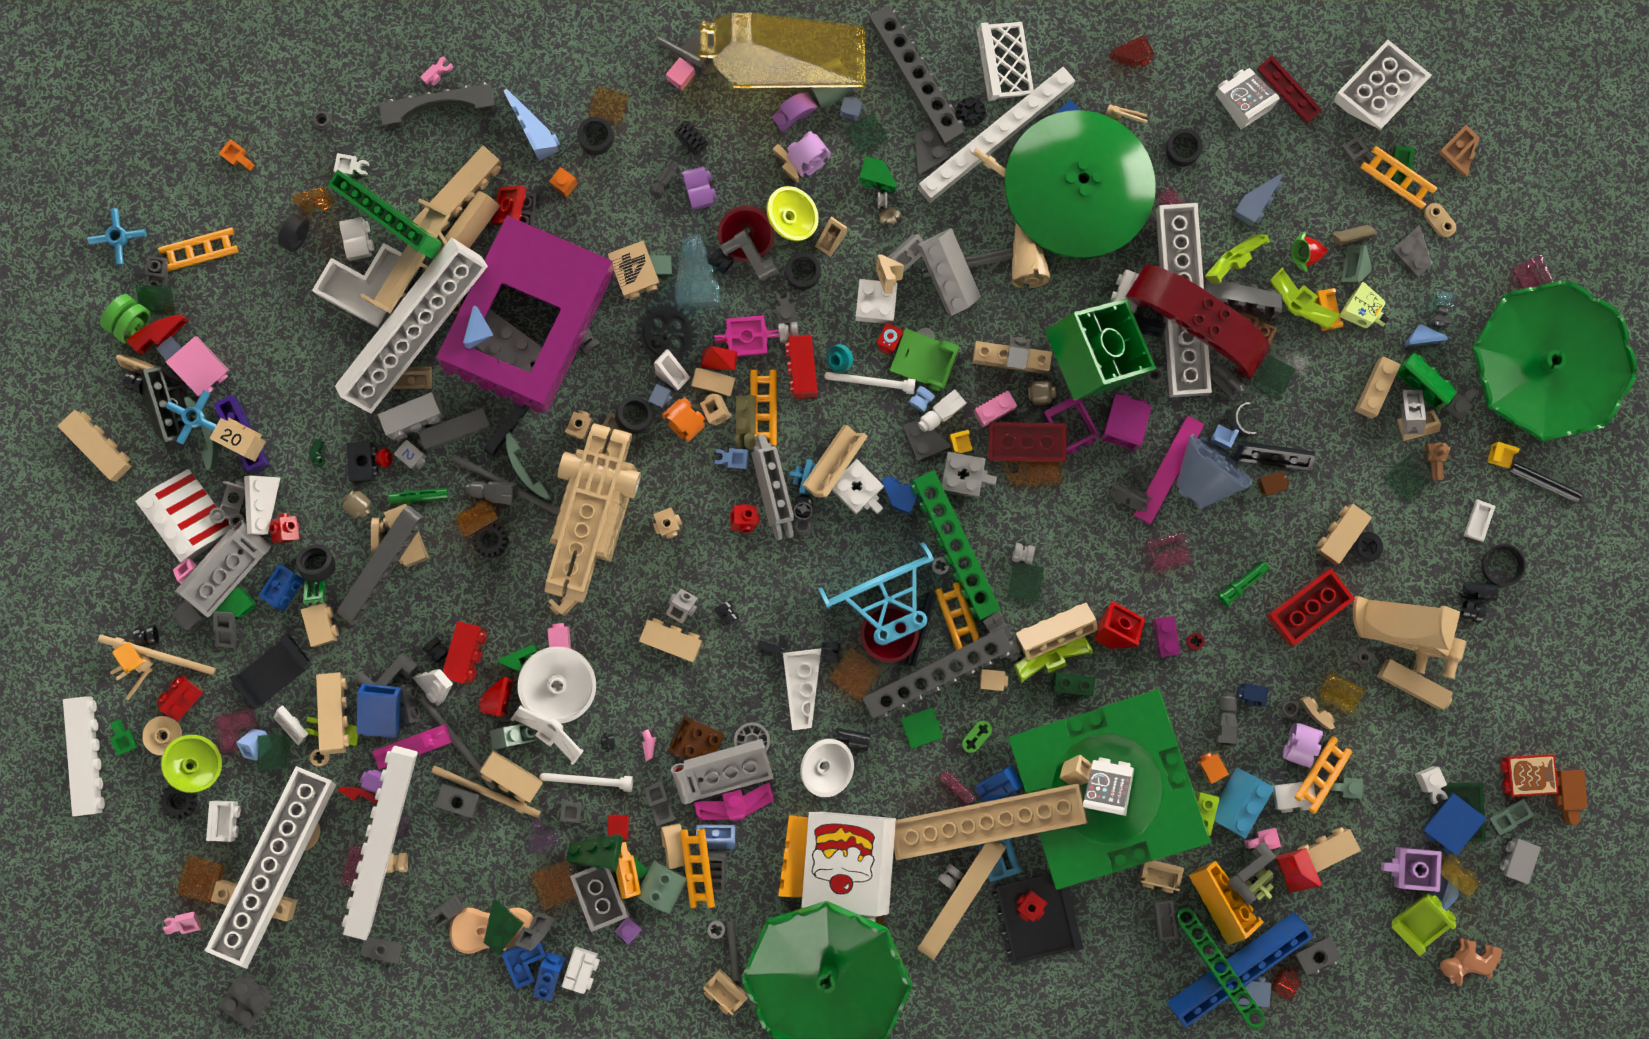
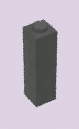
M480 408L418 431L420 437L417 440L421 449L424 448V450L429 452L491 429L492 426L486 410Z

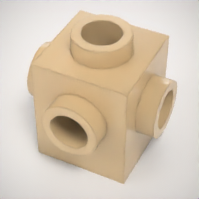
M672 508L653 514L656 523H653L657 534H661L662 537L669 539L677 536V532L681 531L679 527L682 525L681 519L678 514H674ZM666 522H671L668 527H665Z

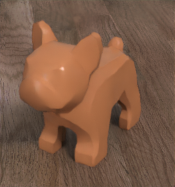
M1459 938L1460 947L1455 956L1445 959L1440 963V969L1445 976L1450 978V983L1454 984L1456 982L1458 986H1462L1463 976L1471 972L1485 975L1488 979H1491L1492 973L1501 959L1502 949L1485 945L1486 952L1483 956L1475 953L1476 942Z

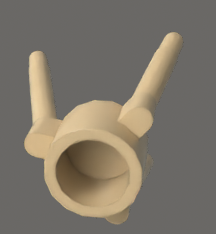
M1111 104L1105 113L1106 116L1118 122L1121 116L1142 123L1148 122L1146 119L1140 118L1147 116L1144 113Z
M138 654L141 660H146L144 664L136 668V671L139 673L143 671V674L127 695L126 700L131 698L147 674L153 670L151 666L154 663L148 656ZM119 666L112 670L110 674L113 675L123 669ZM122 672L119 676L116 677V680H120L127 674L125 672Z

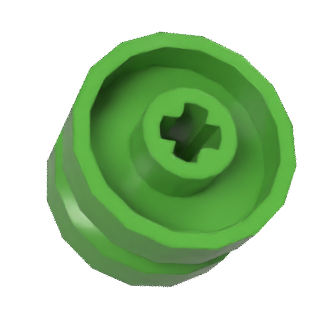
M123 294L113 300L105 309L100 320V326L110 334L114 333L115 338L126 344L128 338L148 324L151 313L141 304H137V301L132 297Z

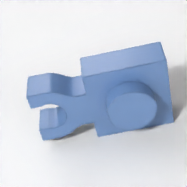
M729 448V453L724 450L716 449V453L722 454L723 458L722 460H715V464L728 462L727 467L748 469L750 450Z

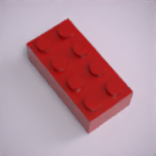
M1330 568L1322 572L1265 616L1287 645L1295 646L1353 602L1355 598L1333 569Z

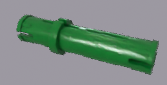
M447 487L389 493L390 505L405 503L412 505L415 502L449 499Z

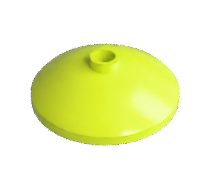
M786 186L777 189L769 197L767 216L770 224L779 235L791 241H802L809 238L815 232L818 226V211L813 200L804 191Z

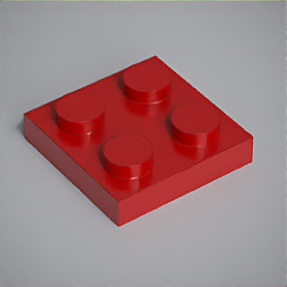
M522 185L499 187L496 202L500 207L493 215L491 224L502 226L507 215L517 220L521 219V210L526 198V187Z

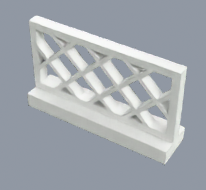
M988 22L981 23L976 31L988 101L1029 95L1034 89L1022 22L991 25ZM1010 28H1018L1019 36L1017 39L1008 33ZM991 30H998L1003 35L997 40L992 36ZM1004 36L1013 42L1009 49L1000 42ZM1015 44L1022 48V54L1019 57L1011 51ZM996 46H999L1006 52L1002 58L995 54L994 49ZM1007 54L1016 60L1012 67L1003 60ZM1017 62L1025 66L1023 74L1014 69ZM999 64H1002L1009 70L1005 76L998 72L997 67ZM1010 72L1019 78L1015 85L1006 78ZM1020 80L1028 84V90L1022 91L1017 87ZM1003 81L1012 88L1010 92L1001 93L1000 85Z

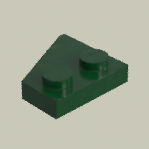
M495 899L492 902L483 943L499 955L524 925V922Z

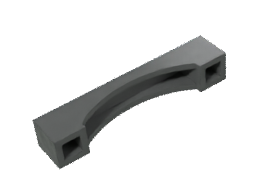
M482 82L472 87L460 86L456 90L443 89L439 93L425 92L421 96L416 97L404 96L399 100L387 99L383 103H379L382 125L386 130L405 127L404 123L417 113L442 105L467 106L476 109L478 114L496 111L494 90L490 83Z

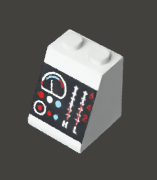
M1250 68L1245 71H1238L1229 82L1225 80L1220 83L1215 93L1241 130L1272 110L1280 99Z
M1099 757L1098 761L1093 760L1083 807L1126 816L1134 768L1130 767V763L1121 761L1118 762V765L1111 764V760Z

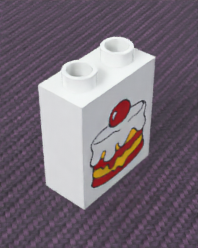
M822 811L809 812L801 908L829 901L874 922L877 916L889 914L896 818Z

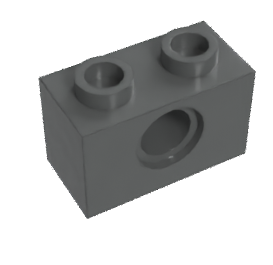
M444 783L441 785L435 807L440 808L439 812L445 814L454 812L458 814V818L469 820V818L476 816L482 795ZM456 797L462 799L463 803L460 808L454 805Z
M1328 935L1292 952L1302 974L1309 975L1310 977L1320 973L1319 969L1325 966L1329 968L1338 963L1337 960L1341 959L1331 936ZM1316 952L1321 953V959L1318 962H1315L1313 959Z

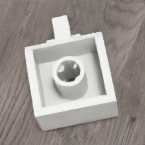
M856 459L843 472L832 491L856 515L863 508L866 510L871 508L876 514L883 509L877 502L879 499L877 494L884 486ZM852 484H860L861 490L859 491L856 489L855 491H853Z

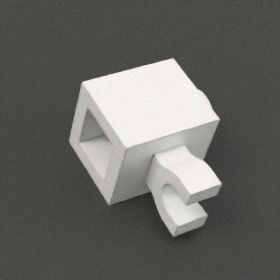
M1432 766L1415 774L1422 792L1430 793L1432 804L1438 803L1436 799L1437 794L1441 795L1442 800L1448 799L1446 793L1441 790V787L1447 784L1439 767Z

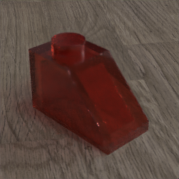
M1144 34L1111 50L1109 58L1110 60L1136 68L1140 65L1141 67L1149 65L1155 53Z

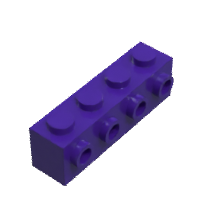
M230 395L214 403L217 410L215 412L219 420L222 418L227 421L228 418H231L252 429L237 398ZM263 449L256 461L236 453L242 460L240 463L243 469L251 474H256L271 466Z

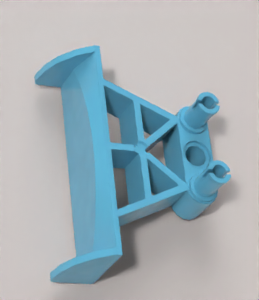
M924 542L919 543L925 557L871 579L829 600L822 587L818 588L827 610L832 605L845 600L877 629L874 633V641L879 645H886L922 629L927 623L925 613L916 611V568L926 563H933L934 558ZM912 570V587L889 597L883 583ZM877 585L884 597L883 600L863 609L850 599V597ZM912 592V608L895 600ZM888 602L911 613L881 627ZM883 605L877 623L866 612ZM897 623L905 625L906 631L900 634L895 631Z

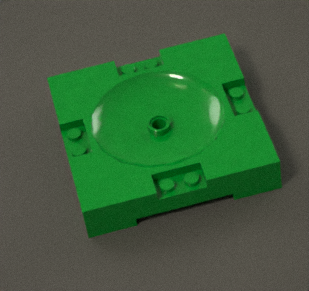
M1159 689L1008 737L1026 794L1068 786L1069 784L1060 778L1063 763L1078 755H1081L1092 764L1093 760L1098 761L1100 757L1110 759L1111 764L1118 765L1119 761L1130 763V767L1134 768L1126 816L1085 808L1088 823L1039 833L1056 890L1212 843L1162 693ZM1088 782L1083 785H1080L1083 802Z

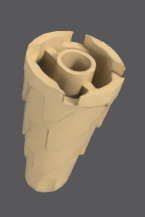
M1016 223L1013 242L1012 284L1018 288H1024V284H1029V288L1043 286L1050 279L1043 248L1033 242Z

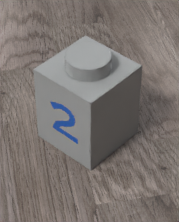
M407 439L394 453L395 456L414 471L421 469L426 463L425 459L427 456Z

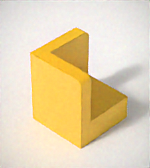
M969 430L950 434L949 440L953 453L963 454L973 450L969 439Z
M1496 442L1492 444L1487 462L1504 468H1510L1513 456L1519 452L1520 448Z

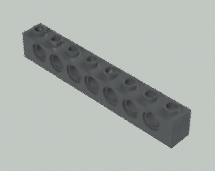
M888 5L869 16V23L929 124L932 125L944 147L964 136V124L955 117V109L951 104L948 105L945 100V92L936 85L937 80L932 72L929 73L927 70L925 59L918 55V48L915 42L910 41L906 27L904 25L901 26L898 21L899 16L897 12ZM893 26L894 30L887 31L885 27ZM900 41L904 45L897 47L894 43ZM911 57L913 62L907 63L904 61V58ZM921 73L923 77L917 79L913 74ZM928 88L932 93L925 94L922 90ZM934 104H938L942 108L940 110H934L932 106ZM943 120L950 121L951 125L944 126L941 122Z
M1000 628L864 696L863 700L872 718L878 717L880 720L889 715L888 711L894 708L898 711L906 707V702L912 700L914 703L924 698L922 694L928 691L932 694L940 690V685L946 682L948 685L958 681L957 677L962 674L965 677L976 672L975 668L980 665L983 668L993 663L992 659L998 656L1000 659L1011 654L1010 650L1013 648L1003 629ZM989 643L994 644L997 648L993 654H988L985 651V647ZM971 652L979 655V660L975 663H971L968 660V655ZM953 661L961 663L962 668L959 671H953L950 668V664ZM935 670H942L944 678L936 680L933 677V672ZM919 678H923L927 682V686L923 689L916 686V680ZM901 687H906L909 690L907 697L899 695L898 690ZM889 696L892 699V704L889 706L883 705L881 698Z

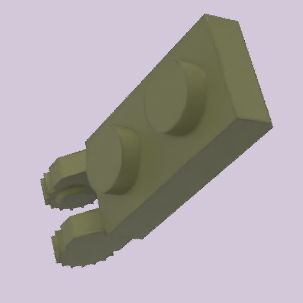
M754 395L736 396V449H743L744 445L747 449L754 446V435L756 434V396Z

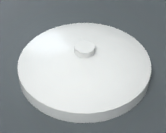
M549 647L536 652L525 662L518 677V694L524 708L546 719L551 717L560 724L580 717L590 707L596 692V678L592 666L583 655L566 647Z

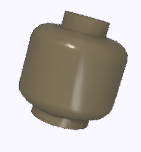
M1048 380L1034 381L1028 387L1029 401H1032L1034 405H1050L1053 398L1057 397L1056 387H1052V383Z
M352 490L342 500L343 510L353 519L359 516L363 519L371 511L369 509L371 501L361 491L354 492Z

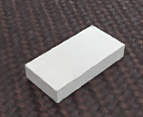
M1477 499L1464 536L1484 542L1495 506Z

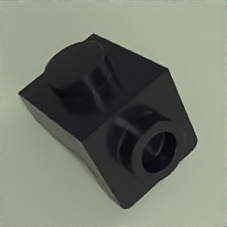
M781 635L778 646L760 640L757 648L761 649L760 653L772 656V653L780 655L781 651L785 652L788 641L785 640L786 636Z

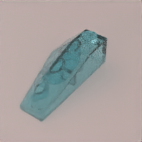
M701 234L684 237L675 287L676 304H678V310L684 307V311L693 312L720 306L719 285L714 280L713 268L708 263V254Z

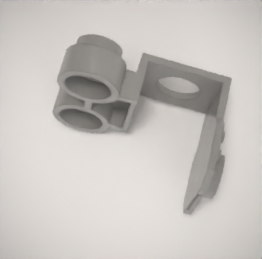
M223 481V484L227 485L222 503L220 508H214L210 511L209 517L216 524L222 523L225 518L229 519V525L233 528L235 525L233 524L234 518H239L240 521L243 520L245 522L244 517L239 514L245 496V483L236 481L233 484ZM232 492L237 493L240 497L239 501L234 504L228 501V495ZM217 512L221 514V518L218 520L213 517Z

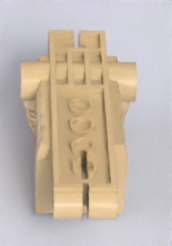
M594 423L589 432L584 451L576 449L575 454L564 452L558 469V478L568 480V484L566 485L556 525L554 526V532L549 542L556 549L546 579V593L563 597L567 586L566 598L583 603L597 558L609 562L612 561L629 498L635 497L641 478V472H638L633 464L625 462L632 438L631 433L614 429L610 437L611 428Z

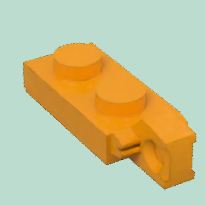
M622 842L616 871L621 899L640 895L641 893L634 856H631L627 850L626 842Z

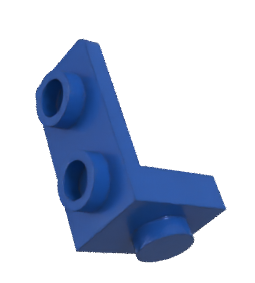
M549 952L546 953V957H544L539 969L533 993L534 997L552 1001L565 957Z

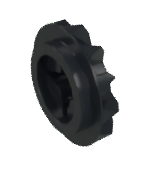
M972 96L963 98L956 108L958 120H961L965 126L969 127L979 125L986 115L984 103L979 98H973ZM975 105L974 112L976 114L972 113L967 117L968 110L966 108L971 109Z
M1362 532L1352 545V551L1355 557L1362 562H1373L1381 556L1383 543L1375 533ZM1373 542L1370 546L1371 552H1369L1368 550L1362 552L1364 548L1363 543L1368 544Z

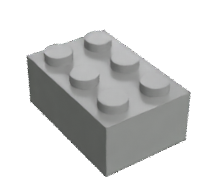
M432 392L378 414L386 436L393 441L397 440V442L406 440L408 438L407 435L412 433L417 435L419 434L418 431L431 425L440 424L443 420L447 419L439 398Z
M590 867L570 876L591 932L630 916L625 900L621 899L619 885L613 871L605 868L601 870L596 867Z

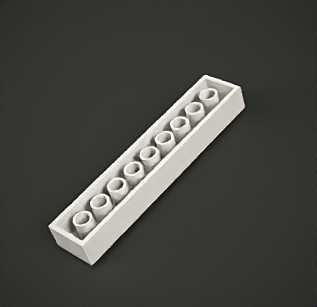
M1198 203L1159 205L1156 209L1160 268L1176 273L1204 289ZM1163 316L1166 323L1164 332L1169 398L1209 395L1212 393L1208 345Z
M451 237L337 382L335 387L340 397L372 413L488 267L483 258Z
M295 767L205 949L206 952L246 969L248 968L336 787V784L331 780L300 767Z

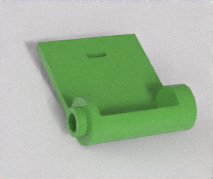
M905 328L890 371L910 379H916L917 382L928 385L930 390L939 392L945 389L959 346L948 341L940 342Z

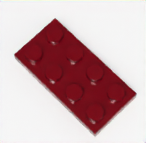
M989 422V461L1066 462L1067 423Z

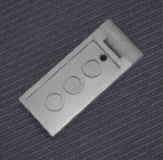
M489 310L485 321L493 336L477 344L475 347L485 354L497 358L499 364L503 361L526 372H530L542 347L495 312Z
M241 520L234 525L232 530L230 529L175 592L209 618L263 555L270 550L271 545L260 535L247 534V524Z
M763 739L685 760L684 764L679 763L671 768V773L683 804H689L695 800L773 779Z

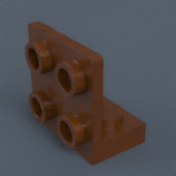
M683 716L668 751L685 760L717 752L724 733L687 716Z

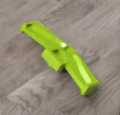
M1252 235L1223 254L1205 275L1206 279L1211 284H1221V279L1231 268L1236 270L1244 268L1246 263L1252 259L1250 252L1260 245L1270 242L1268 236Z
M1283 267L1269 280L1277 293L1282 294V300L1287 305V309L1295 316H1302L1325 328H1330L1340 317L1338 312L1336 313L1315 303L1318 300V296L1303 285L1298 290Z
M1083 636L1027 661L1026 657L1015 663L1014 667L1021 683H1023L1024 680L1044 666L1048 673L1067 666L1064 658L1093 654V650L1086 637Z

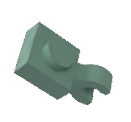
M1342 778V783H1334L1330 790L1341 791V797L1362 799L1363 779Z

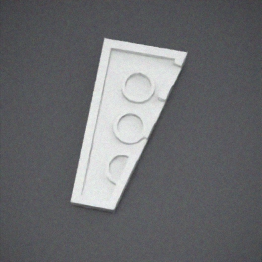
M821 648L783 653L792 730L812 728Z

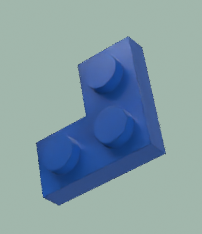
M541 942L531 951L515 946L501 952L516 989L535 982L528 964L546 957Z

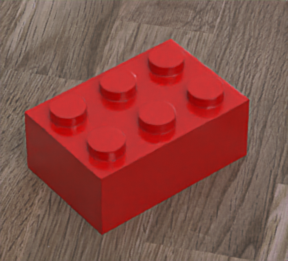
M809 334L788 337L789 342L785 343L786 357L791 359V361H787L788 376L793 378V380H789L790 394L795 396V400L818 397L812 336Z
M457 621L443 668V673L449 680L463 684H470L471 681L474 682L477 675V670H474L476 662L479 663L482 657L480 648L482 644H485L488 633L485 632L486 628Z

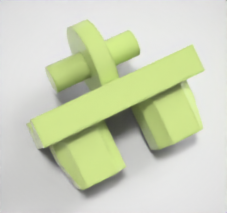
M1263 869L1255 875L1258 880L1254 884L1250 881H1247L1246 884L1254 895L1259 890L1261 891L1256 895L1258 900H1261L1264 896L1271 899L1272 895L1269 892L1274 888L1271 883L1264 887L1274 877L1270 870L1266 871Z

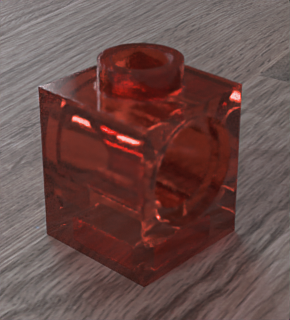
M1281 968L1271 985V990L1291 1001L1302 980L1297 978L1299 974L1290 968L1287 971Z

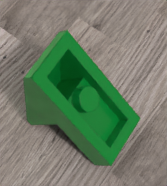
M535 644L498 659V662L520 672L523 667L521 659L527 661L533 654L538 652V648Z

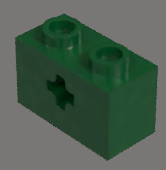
M1053 672L1051 691L1093 696L1095 677Z

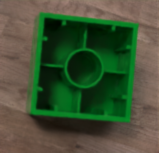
M1127 298L1074 312L1045 329L1074 401L1125 386L1156 369Z

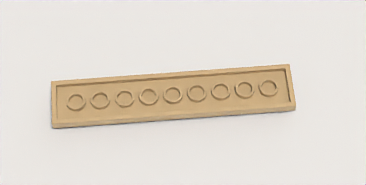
M1080 783L896 820L894 836L896 860L1086 824L1088 821L1085 807H1083Z

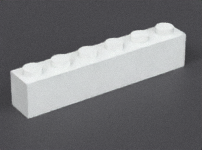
M87 696L63 699L72 816L102 813L105 802L103 797H101L100 791L103 788L102 778H99L101 760L97 754L100 743L96 739V731L98 730V722L94 718V712L97 708L96 702L93 700V697Z

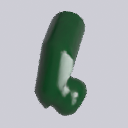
M315 439L309 452L311 461L316 467H321L325 464V458L321 452L325 442L319 439Z

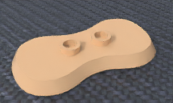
M465 908L451 919L449 928L452 946L459 952L466 954L489 948L483 942L490 913L474 908ZM522 908L508 909L521 919L524 925L504 948V951L515 947L523 927L529 929L533 916L527 910Z

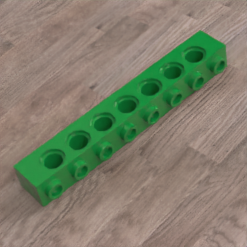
M337 169L328 184L330 188L413 249L431 259L434 258L443 244L440 240L357 180Z
M935 470L911 480V490L915 496L918 495L921 501L919 502L920 509L923 513L926 512L929 518L927 523L930 529L934 530L937 535L935 540L939 548L943 547L944 559L947 565H951L954 570L952 576L955 582H959L962 587L960 592L964 600H968L970 604L968 609L972 617L981 620L1001 610ZM927 488L933 490L934 494L931 499L925 496ZM936 505L942 509L940 516H935L933 513V508ZM944 523L950 526V531L947 534L941 530ZM953 540L958 543L956 551L950 549V543ZM960 558H964L967 562L966 567L963 569L958 566ZM969 575H972L975 579L972 586H969L966 582ZM979 592L983 595L981 603L975 601V595Z

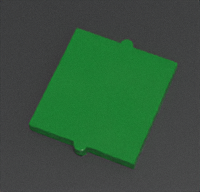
M933 707L901 718L905 730L904 735L907 736L911 749L943 738L939 727L940 721H937Z

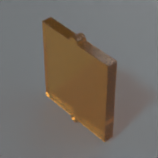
M597 86L594 98L591 99L592 104L588 115L601 117L607 121L620 124L623 113L626 111L625 106L629 95Z

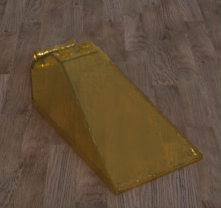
M730 13L714 18V24H710L707 21L699 23L701 37L698 55L702 58H713L714 67L733 84V88L866 87L864 25L759 13ZM708 33H714L713 48H708Z

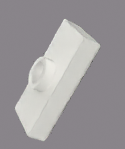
M284 706L278 708L274 719L297 745L302 744L308 733L300 725L299 720L293 717Z

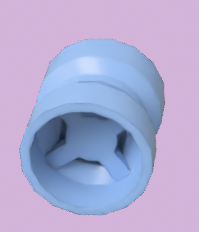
M919 386L916 390L917 394L911 397L909 403L919 411L925 412L927 404L932 402L935 396L926 388Z

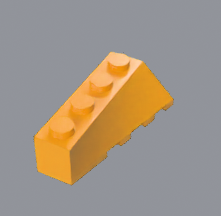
M789 815L778 896L802 897L808 817Z
M1216 861L1197 868L1189 875L1192 884L1196 887L1203 903L1206 905L1228 945L1247 939L1264 923L1260 917L1256 918L1252 913L1254 910L1252 906H1247L1241 899V896L1237 892L1235 893L1227 884L1230 878Z

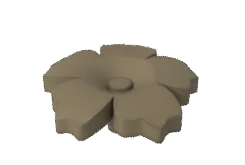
M889 207L887 210L884 209L879 213L880 224H896V219L902 216L901 212L897 211L894 207Z

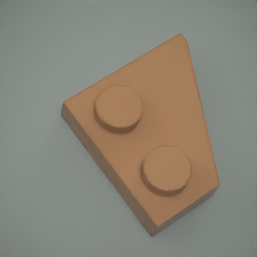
M1465 125L1438 153L1463 177H1466L1469 174V167L1474 158L1475 148L1480 137Z

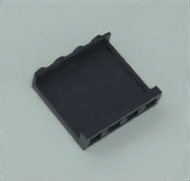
M1051 873L994 886L995 891L992 892L995 903L999 904L1000 908L997 911L999 923L1003 922L1005 929L1001 930L1004 942L1008 941L1009 949L1006 950L1007 957L1014 965L1070 950L1078 951L1083 949L1069 888L1056 890ZM1029 889L1047 902L1043 909L1045 911L1043 916L1034 922L1030 919L1026 922L1018 916L1020 911L1016 909L1018 906L1016 904L1017 900L1022 894L1026 895ZM1032 904L1029 905L1028 910L1032 909Z

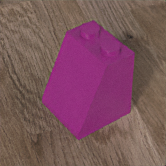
M1125 393L1115 394L1099 439L1136 451L1142 445L1152 405H1149L1148 401L1143 399H1131Z

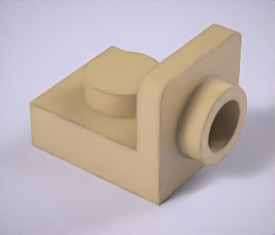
M566 595L560 601L562 603L560 606L553 599L548 601L551 604L549 608L556 615L561 614L563 616L578 603V601L567 599Z

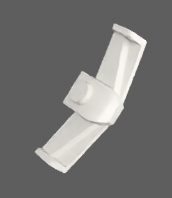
M520 705L511 720H516L537 730L538 732L535 734L537 738L550 747L555 743L572 761L571 764L574 765L582 754L583 749H580L563 731V726L551 717L546 719Z

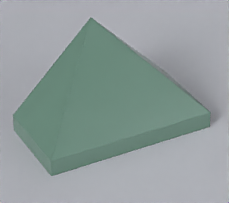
M1348 245L1341 282L1358 283L1372 269L1367 246Z

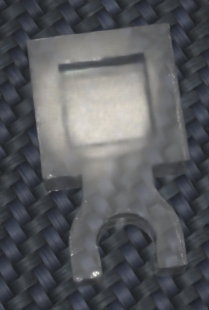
M1280 348L1278 352L1284 355V359L1276 357L1274 362L1287 364L1286 370L1303 377L1311 358L1295 351L1290 355L1286 349Z

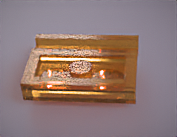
M485 499L468 510L462 511L459 515L455 516V519L465 538L497 520L498 517L491 501Z

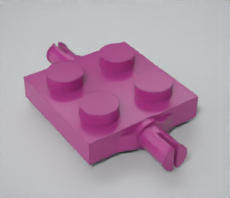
M764 315L726 319V334L714 335L715 343L726 342L729 350L738 352L737 357L768 354V338L779 337V329L767 331Z

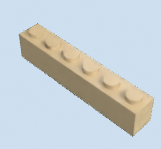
M482 146L430 202L450 214L441 231H445L450 226V221L454 217L460 216L463 212L462 208L471 202L475 194L480 189L486 188L489 183L488 180L492 176L498 175L501 171V161L486 147ZM425 207L413 222L420 225L429 209Z

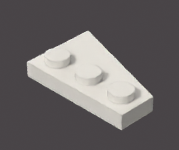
M245 476L247 534H268L280 478Z
M440 669L430 671L429 673H418L413 677L426 693L427 699L431 703H435L437 707L444 702L453 684Z

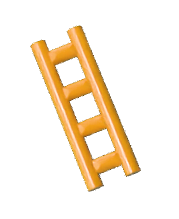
M1374 146L1371 152L1376 156L1370 164L1363 162L1360 168L1422 210L1426 205L1422 198L1427 191L1433 194L1437 187L1379 147ZM1381 160L1391 165L1385 175L1376 170ZM1397 170L1406 175L1400 185L1391 180ZM1412 181L1422 186L1415 196L1406 190Z
M232 227L158 248L160 255H167L169 262L168 272L239 252L238 246H231L229 236L234 235ZM221 238L224 249L213 251L210 241ZM203 243L206 254L194 256L192 246ZM185 248L187 259L176 262L174 251Z
M750 370V395L756 396V434L754 437L765 434L771 446H777V370H769V376H758V370ZM758 383H769V395H758ZM758 402H769V414H758ZM758 421H769V432H758Z
M959 582L953 584L954 590L943 593L942 588L934 590L956 650L963 647L960 636L970 633L973 642L980 639L973 617L969 612L968 603L961 595L960 590L962 587ZM957 597L961 608L950 611L946 600ZM964 615L967 626L956 629L953 618Z
M1334 736L1330 737L1294 796L1297 801H1301L1304 797L1312 805L1309 811L1313 814H1316L1352 754V751L1348 748L1342 752L1336 747L1335 744L1338 739ZM1331 752L1339 758L1335 767L1326 761ZM1321 767L1330 773L1326 782L1317 776ZM1312 782L1321 789L1316 797L1308 791Z
M687 829L680 830L690 908L698 907L697 901H707L708 908L715 907L705 829L697 830L698 836H688ZM690 844H699L700 855H691ZM692 863H702L703 874H693ZM695 882H704L705 893H696Z

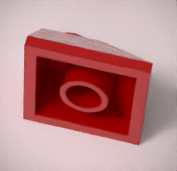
M1111 601L1097 626L1098 630L1095 632L1093 640L1109 649L1135 648L1139 644L1145 618Z
M504 677L484 692V696H481L479 699L478 707L481 708L480 712L506 717L514 679Z
M1307 848L1276 856V864L1289 893L1322 885Z

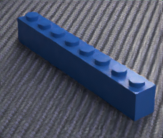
M1293 912L1228 958L1227 962L1243 985L1246 986L1311 940L1313 936L1308 926ZM1218 965L1215 968V971L1218 973H1223L1226 970L1224 965ZM1210 971L1170 999L1167 1004L1181 1024L1187 1028L1225 1001L1228 996ZM1231 981L1227 984L1226 987L1230 990H1234L1237 988L1238 984L1236 982Z

